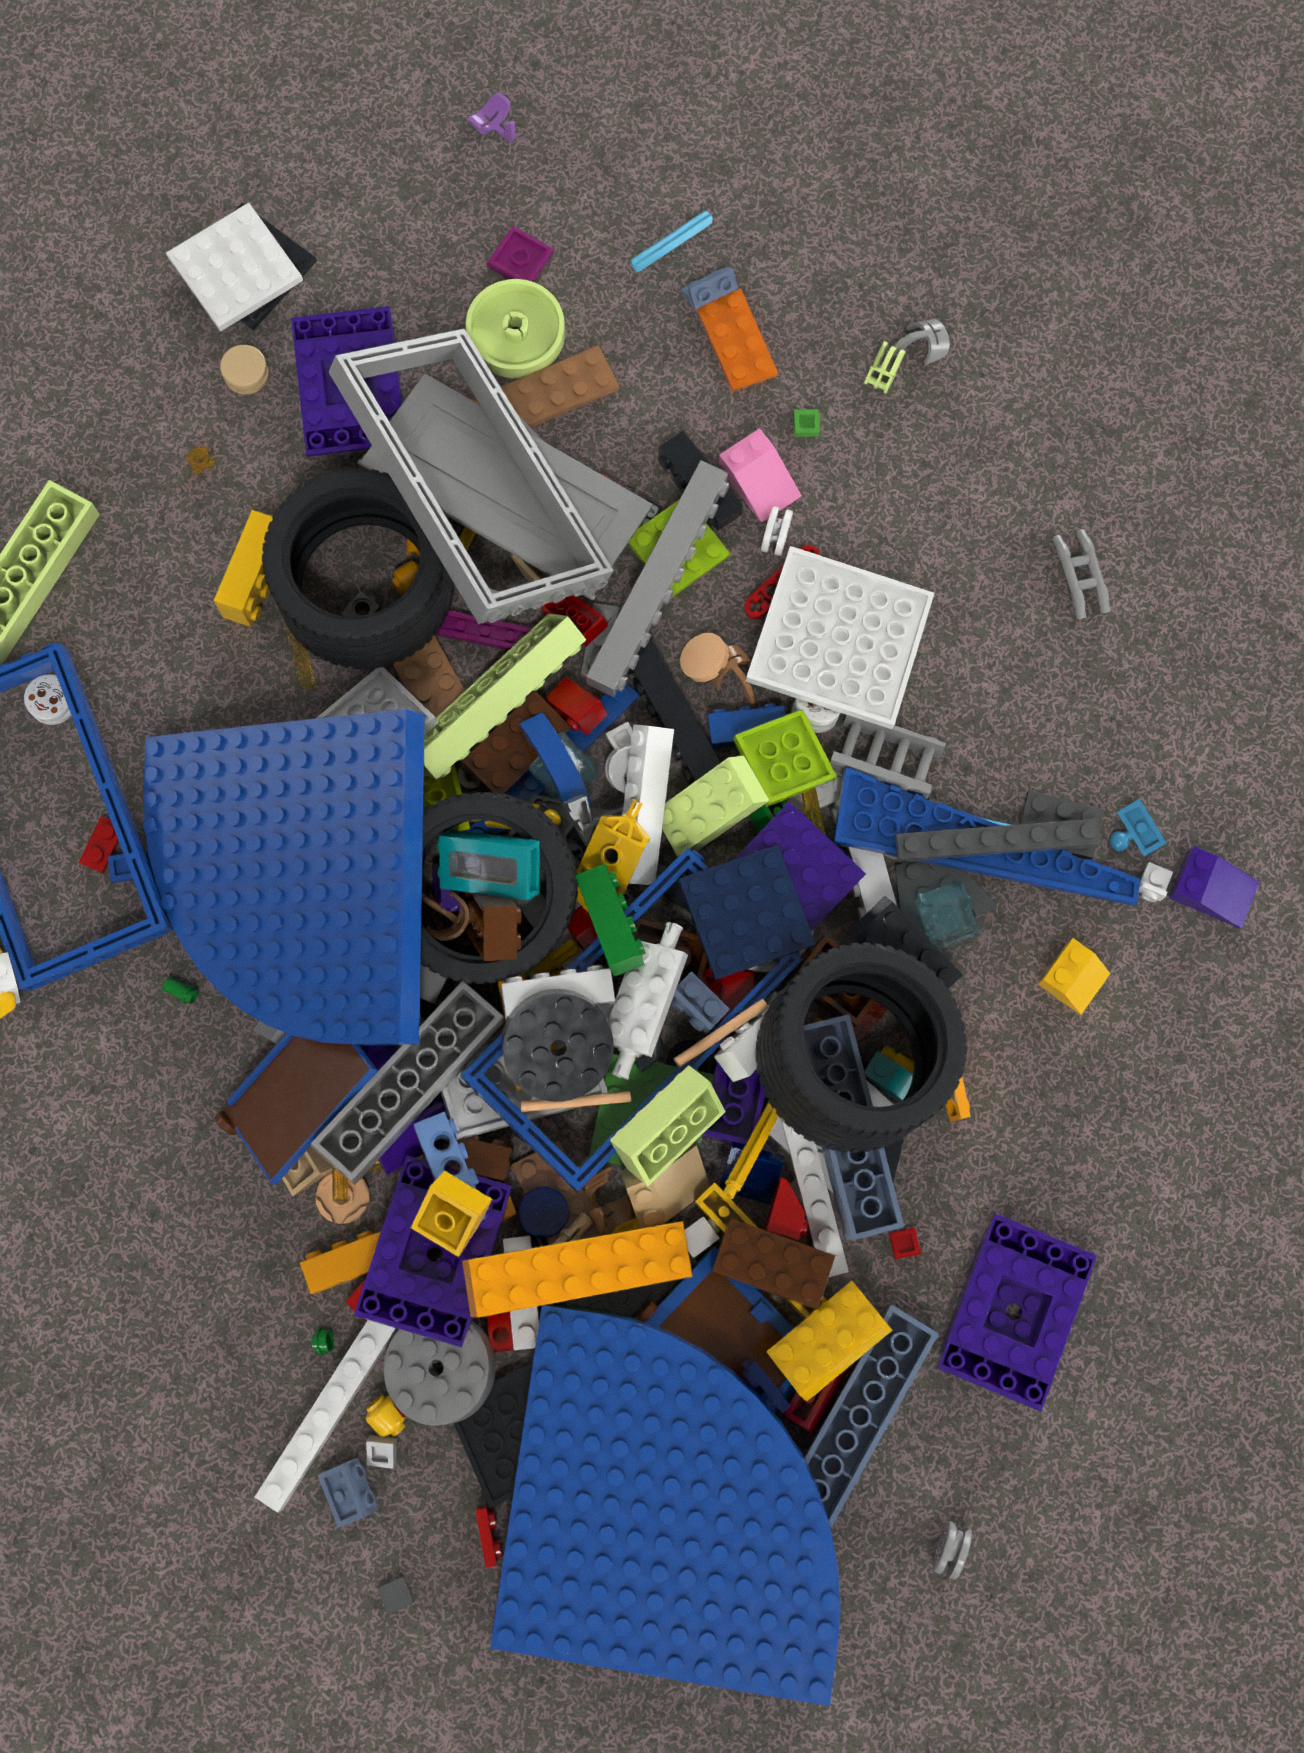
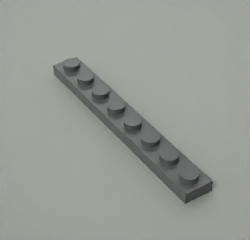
M1097 819L901 833L894 836L897 862L1095 847L1102 844Z

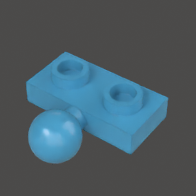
M1140 799L1117 812L1127 831H1116L1110 835L1109 844L1112 849L1123 851L1129 846L1130 841L1134 839L1145 857L1167 844Z

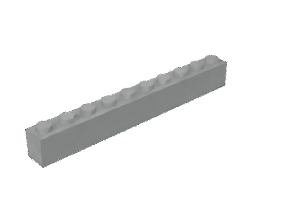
M700 461L592 664L586 676L587 685L612 697H615L617 691H623L628 680L625 676L629 668L633 670L640 656L637 653L640 647H646L651 637V634L648 633L652 625L657 626L662 616L661 607L664 603L668 604L674 592L671 588L675 582L679 583L685 572L683 566L686 560L691 561L696 551L694 545L697 539L702 540L708 527L705 525L708 518L713 519L719 506L716 504L719 497L724 498L730 484L727 483V472L704 461Z

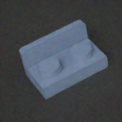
M729 266L725 269L715 270L710 275L691 282L688 286L681 289L684 299L696 310L738 289L734 270Z
M692 971L676 987L671 1001V1005L678 1012L682 1013L684 1011L691 1018L689 1022L699 1032L703 1030L705 1033L709 1032L730 1010Z
M354 1458L318 1475L338 1528L378 1510L375 1495L370 1490L365 1477V1470L358 1458Z

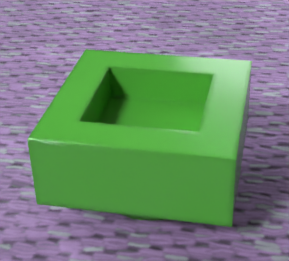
M819 409L794 410V437H818L820 434Z

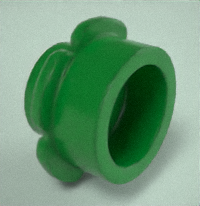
M318 1328L317 1334L312 1335V1348L319 1355L332 1352L334 1349V1338L330 1329L323 1330V1328Z

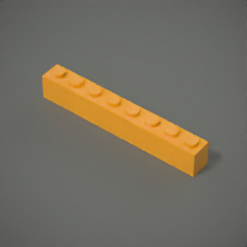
M511 1195L509 1196L503 1221L518 1215ZM372 1230L357 1235V1241L349 1244L347 1240L331 1245L332 1250L322 1254L321 1250L307 1254L305 1256L306 1261L300 1262L310 1294L319 1293L368 1274L381 1231L373 1234Z

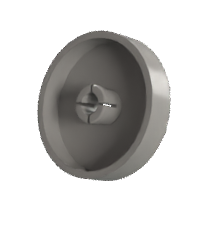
M474 1321L471 1323L462 1348L398 1330L389 1344L384 1362L385 1384L394 1404L405 1416L425 1425L454 1424L473 1415L488 1398L496 1372L495 1355L491 1343L485 1332ZM440 1361L444 1367L441 1375L438 1374L437 1365H435Z

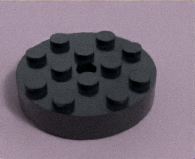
M566 989L541 991L522 1001L507 1019L501 1041L502 1054L507 1071L517 1086L535 1098L551 1102L573 1100L595 1088L606 1075L614 1051L611 1028L600 1008L586 996ZM561 1040L564 1042V1046L558 1050L552 1051V1048H550L554 1041Z

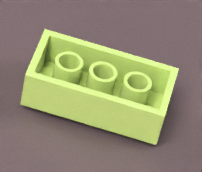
M744 756L729 757L665 803L662 829L677 857H679L687 848L691 851L700 850L763 806L769 799Z
M687 1066L670 1084L657 1093L650 1103L637 1112L631 1121L617 1131L610 1141L627 1170L646 1186H649L725 1113V1110L710 1081L692 1067Z

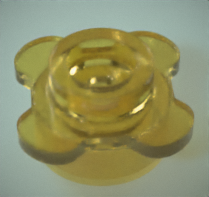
M207 447L195 448L186 455V461L192 465V471L196 475L201 474L207 468L215 466V460L210 458Z

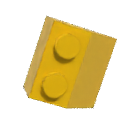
M1072 938L1064 946L1038 985L1081 1015L1108 978L1110 972L1094 952Z
M444 1170L430 1186L411 1228L459 1257L481 1223L492 1199Z

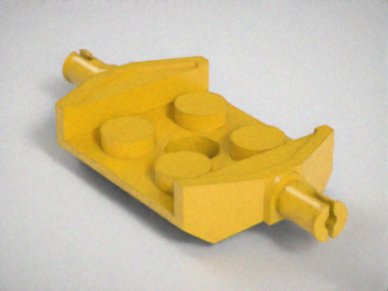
M632 799L627 814L601 816L577 869L578 874L605 864L608 872L614 871L620 885L615 887L617 894L627 892V886L647 843L651 839L636 819L643 803ZM612 848L617 851L619 857L616 863H611L606 859L605 853L607 849Z

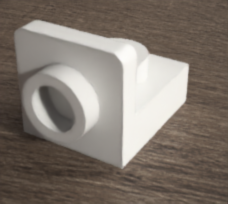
M1148 862L1140 880L1139 893H1142L1141 897L1150 902L1163 900L1167 895L1166 889L1173 872Z

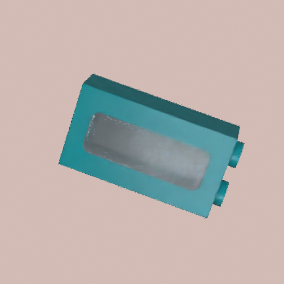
M451 830L439 836L437 844L440 856L438 877L441 889L529 900L540 894V841Z

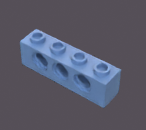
M445 1112L415 1123V1132L434 1180L442 1174L447 1166L455 1164L460 1167V1172L454 1177L476 1189L475 1185L479 1182L474 1169H468L464 1160L469 1157L463 1142L458 1144L454 1134H457L458 1130L453 1118L447 1119ZM441 1139H445L450 1143V1146L444 1151L435 1148L436 1142Z

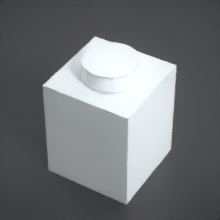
M703 1216L684 1230L688 1252L694 1258L719 1239L717 1233L720 1230L711 1219L706 1220Z

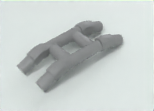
M1081 529L1076 532L1084 555L1071 558L1069 548L1064 543L1061 535L1054 536L1052 542L1065 572L1076 618L1083 619L1087 617L1082 590L1094 587L1100 613L1111 612L1108 590L1099 568L1093 543L1086 531ZM1088 564L1092 578L1078 581L1074 567Z

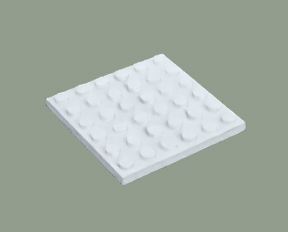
M790 546L745 681L893 729L934 593Z

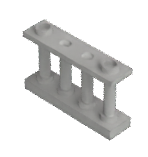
M846 715L843 726L850 728L842 753L834 751L830 761L835 774L843 778L844 769L848 767L877 778L879 782L898 786L901 788L900 790L913 795L916 793L928 799L932 785L926 783L925 779L932 757L940 758L946 743L939 741L935 737H927L895 725L893 729H889ZM859 732L874 736L866 762L851 757ZM884 740L898 745L890 770L876 766ZM908 748L923 753L914 779L900 773Z

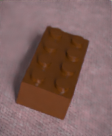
M536 691L459 764V767L483 792L504 794L540 759L534 747H530L519 726L520 723L543 713L559 738L571 728Z
M464 892V902L469 909V922L464 930L484 961L517 959V950L521 949V937L517 933V924L521 923V910L515 904L514 899Z
M730 1218L711 1272L812 1309H818L835 1260V1255Z

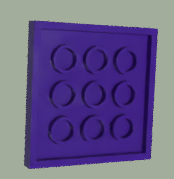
M790 802L735 858L738 859L779 845L811 932L866 875L861 868Z

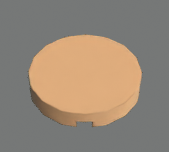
M702 633L695 636L682 650L680 657L681 669L687 677L696 682L712 680L719 675L718 672L721 668L724 669L727 665L729 658L728 646L720 636L713 633Z
M337 1170L322 1179L316 1192V1205L319 1212L327 1220L337 1224L351 1223L359 1219L366 1211L370 1201L369 1188L363 1178L354 1186Z

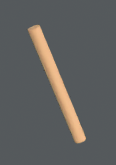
M760 999L675 1057L674 1061L678 1067H682L768 1008L767 1003Z
M630 1091L583 1095L563 1102H551L541 1099L521 1101V1112L631 1102Z

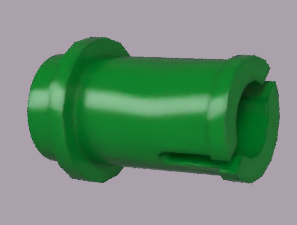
M172 976L165 980L162 991L181 999L183 1004H193L198 996V990L195 989L194 985L188 986Z

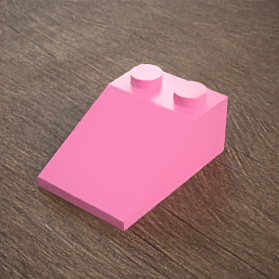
M760 428L719 455L718 467L728 473L727 479L761 523L769 518L773 506L780 507L779 511H781L802 496L775 447Z

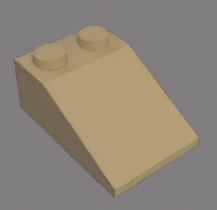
M696 1143L688 1147L649 1186H646L629 1170L624 1169L620 1171L640 1228L667 1222L710 1187Z

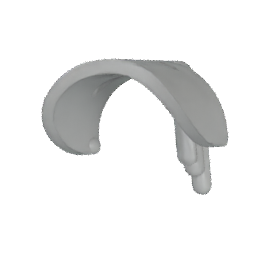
M936 319L910 323L907 326L908 331L918 327L923 331L906 335L894 346L897 347L895 357L901 349L904 350L913 341L926 338L929 344V351L924 364L927 365L947 355L950 341L944 325Z

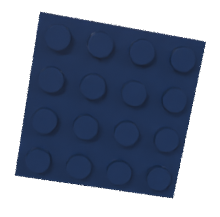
M779 845L678 880L715 981L816 944Z

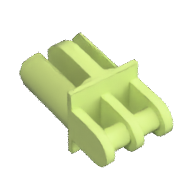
M883 341L864 384L870 383L874 385V389L880 388L886 394L906 351L900 350L892 369L889 370L888 368L897 347L891 346L881 366L879 364L888 346V342ZM874 370L880 373L878 379L872 376ZM884 375L890 377L888 383L881 381Z

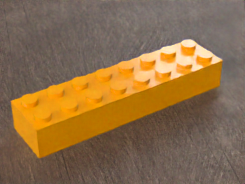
M683 1221L462 1261L470 1316L476 1318L692 1277Z

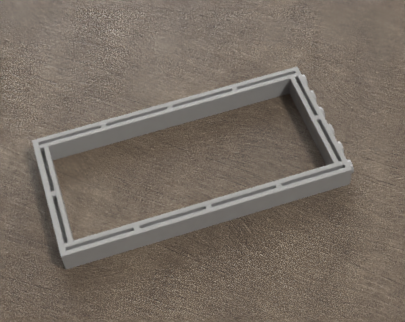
M465 329L335 356L329 370L330 376L478 624L487 621L493 623L510 614L511 616H516L523 610L529 608L538 609L545 603L552 601L558 603L568 596H580L587 590H599L607 585V580L613 573L612 567ZM453 359L580 568L492 594L363 378Z

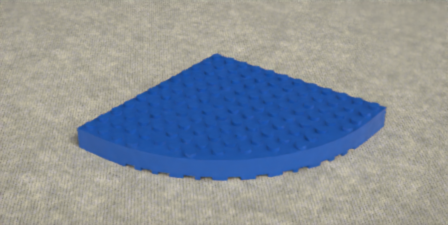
M397 709L145 738L143 829L146 832L148 855L155 884L161 899V906L165 910L181 945L202 974L233 1004L262 1023L296 1037L324 1043L371 1046L419 1045L424 714L409 709Z
M559 1303L542 1305L490 1649L830 1706L840 1623L838 1565L830 1523L818 1486L812 1477L803 1454L792 1440L784 1424L766 1405L761 1396L736 1375L731 1368L725 1366L703 1348L684 1340V1338L633 1317L607 1311Z

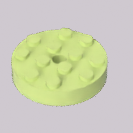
M522 279L503 280L488 286L473 300L466 317V332L493 374L506 378H522L550 366L556 360L562 350L565 339L564 315L557 299L541 285ZM513 327H519V328H520V331H519V329H511V328H513Z

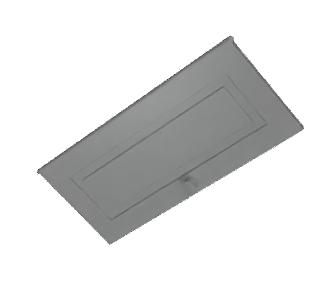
M424 374L389 423L443 513L550 576L580 568L481 405L429 375ZM530 434L608 563L613 567L652 509L653 504ZM371 446L363 459L358 460L360 466L370 471L374 469L379 470L381 473H388L373 446ZM587 590L583 595L593 600L597 590Z

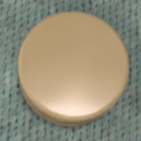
M237 345L230 348L221 359L220 370L222 376L232 391L239 394H252L259 391L266 384L269 377V368L264 355L257 348L251 345Z

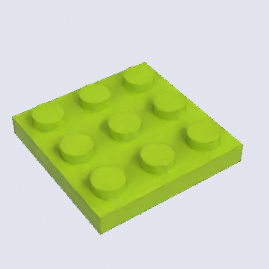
M679 500L638 528L628 543L644 566ZM709 526L702 540L697 539L694 545L696 551L691 561L686 560L683 566L685 572L679 583L675 582L671 590H674L672 598L730 557L729 551Z
M803 709L736 734L733 738L740 755L746 758L769 799L765 803L766 807L832 782L837 777Z

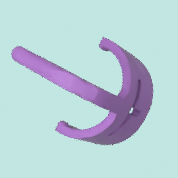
M495 93L479 112L466 118L483 135L496 130L508 142L516 139L514 121L506 122L504 125L505 130L499 126L506 118L510 109L509 99L500 93ZM498 113V115L489 124L483 126L486 122H488V120L485 119L484 116H487L489 119H491Z

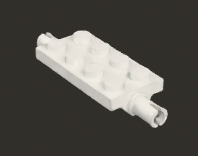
M666 923L660 944L655 945L641 941L646 954L641 955L645 965L628 971L624 975L608 1019L613 1035L614 1047L619 1048L618 1051H620L614 1071H612V1075L616 1077H623V1079L628 1080L636 1057L638 1058L639 1055L652 1057L688 957L685 952L675 950L680 933L683 930V927L678 924Z

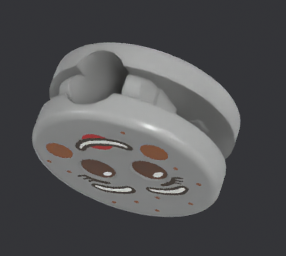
M951 1521L946 1524L933 1560V1571L935 1573L942 1574L949 1561L947 1577L953 1580L959 1577L969 1552L972 1539L971 1529L967 1527L962 1528L959 1525L956 1526V1523Z

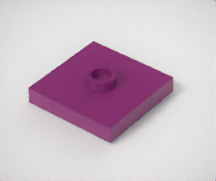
M512 225L488 260L487 267L507 279H522L534 282L554 254V248Z

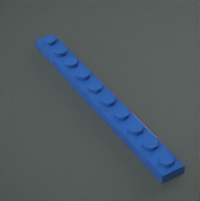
M627 683L622 692L617 691L615 697L605 694L600 699L608 715L587 736L579 730L574 732L569 729L560 738L573 762L640 697ZM539 759L504 794L529 802L533 794L540 796L553 782ZM485 820L473 823L470 829L466 831L500 836L506 829L487 827ZM458 851V862H466L473 853Z

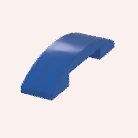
M540 713L520 723L519 726L530 747H534L558 791L556 794L561 804L579 795L587 796L588 803L591 805V800L574 762L545 715Z

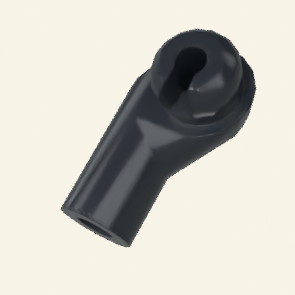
M660 1035L652 1057L642 1055L634 1062L642 1073L661 1057L662 1039Z

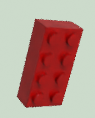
M574 595L568 596L558 603L552 601L540 607L544 616L548 613L568 616L586 639L582 643L584 647H587L608 627L605 618Z

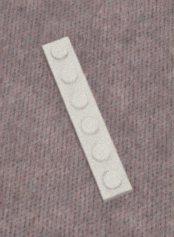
M781 1120L803 1208L806 1213L805 1216L808 1221L813 1247L835 1255L829 1277L847 1273L849 1271L817 1146L814 1144L815 1142H809L803 1138V1135L795 1133L791 1126L788 1127L784 1123L785 1120Z

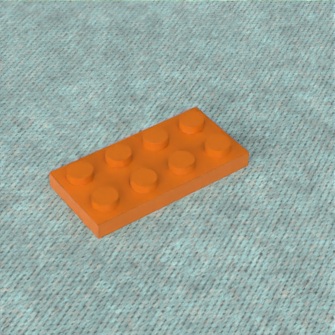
M741 289L730 292L696 309L732 392L778 375V371Z

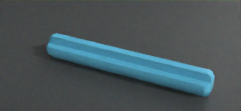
M703 211L631 259L632 268L636 272H640L712 224V216L708 211Z

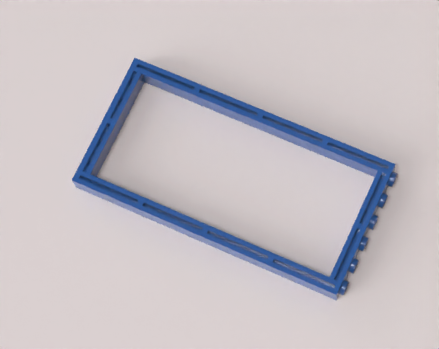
M60 643L48 644L43 647V650L34 654H24L19 657L18 661L11 664H1L0 693L55 671L148 919L35 966L0 870V937L6 952H8L19 989L28 992L174 931L165 910L161 906V899L151 866L69 650Z
M687 848L624 911L626 917L632 916L635 924L684 873L689 876L709 869L704 864V858L697 851H691ZM599 938L566 970L576 969L577 973L587 972V968L593 966L604 955ZM797 951L775 959L774 961L777 964L709 1034L760 999L764 1000L802 960L798 956L800 952ZM502 1034L461 1074L460 1078L575 1192H579L617 1152L610 1141L617 1131L631 1121L637 1112L650 1103L657 1093L670 1084L687 1066L696 1070L730 1034L682 1067L677 1066L580 1168L484 1075L503 1056Z

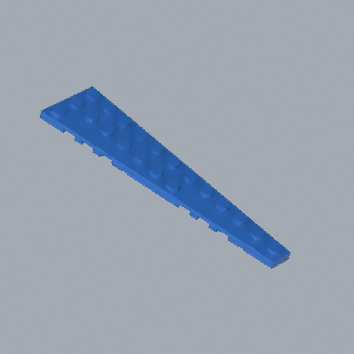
M846 767L843 773L833 843L897 857L894 841L896 834L1000 825L961 810H955L948 805L934 803L925 799L924 796L916 793L913 795L900 790L901 788L898 786L887 785L877 781V778ZM1063 849L916 860L1132 906L1138 904L1139 878L1108 866H1102L1095 861L1076 857L1071 852Z

